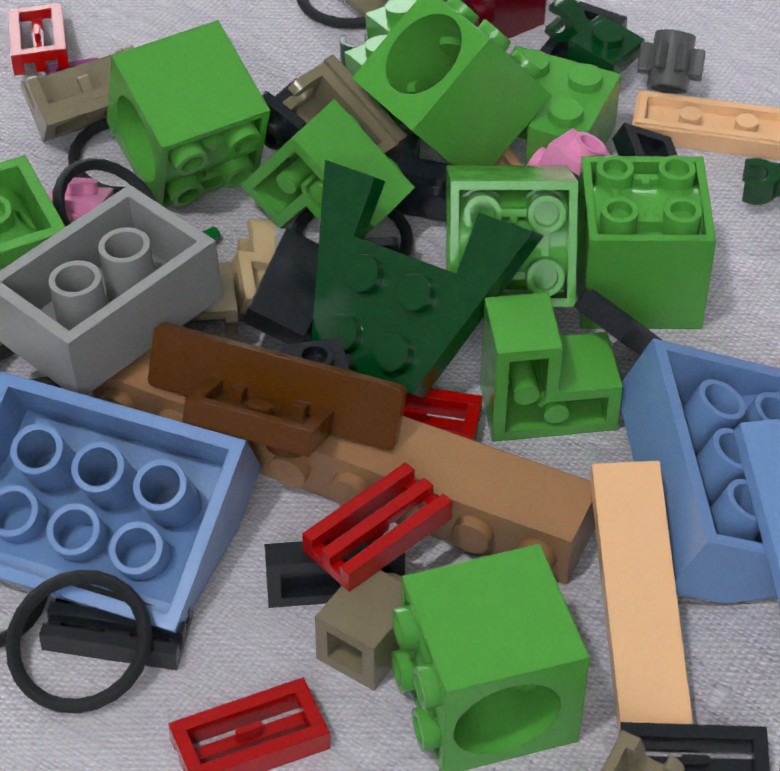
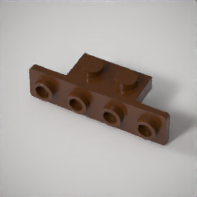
M162 322L154 328L148 383L157 388L187 395L185 398L183 423L266 445L267 450L272 454L286 458L309 457L330 435L385 450L393 449L398 443L407 389L402 384L168 322Z

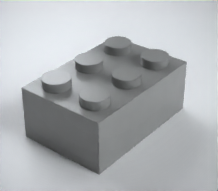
M128 185L0 270V342L63 389L87 395L152 348L154 328L162 322H168L183 326L223 297L216 240L133 186Z

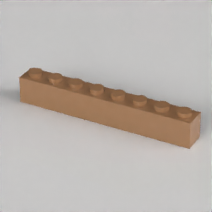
M151 349L92 391L94 398L179 422L183 420L185 398L187 395L157 388L148 383ZM402 416L398 443L391 450L330 435L309 457L286 458L272 454L267 450L266 445L246 440L261 465L259 474L276 479L287 487L301 488L329 498L341 506L406 462L415 469V479L417 481L426 478L434 485L433 494L436 497L444 493L453 501L452 519L429 535L456 544L467 552L481 553L486 556L540 544L556 581L566 585L595 530L589 480ZM417 505L394 522L399 525L421 508Z

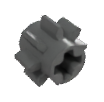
M661 29L655 31L654 43L641 42L637 72L648 74L646 85L648 88L665 93L682 94L688 92L689 80L701 82L706 51L695 49V35L679 30Z

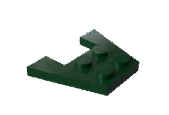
M325 160L311 341L341 337L350 370L402 384L406 387L407 393L424 398L484 318L485 298L501 295L544 236L478 213L457 273L448 271L364 240L385 181Z

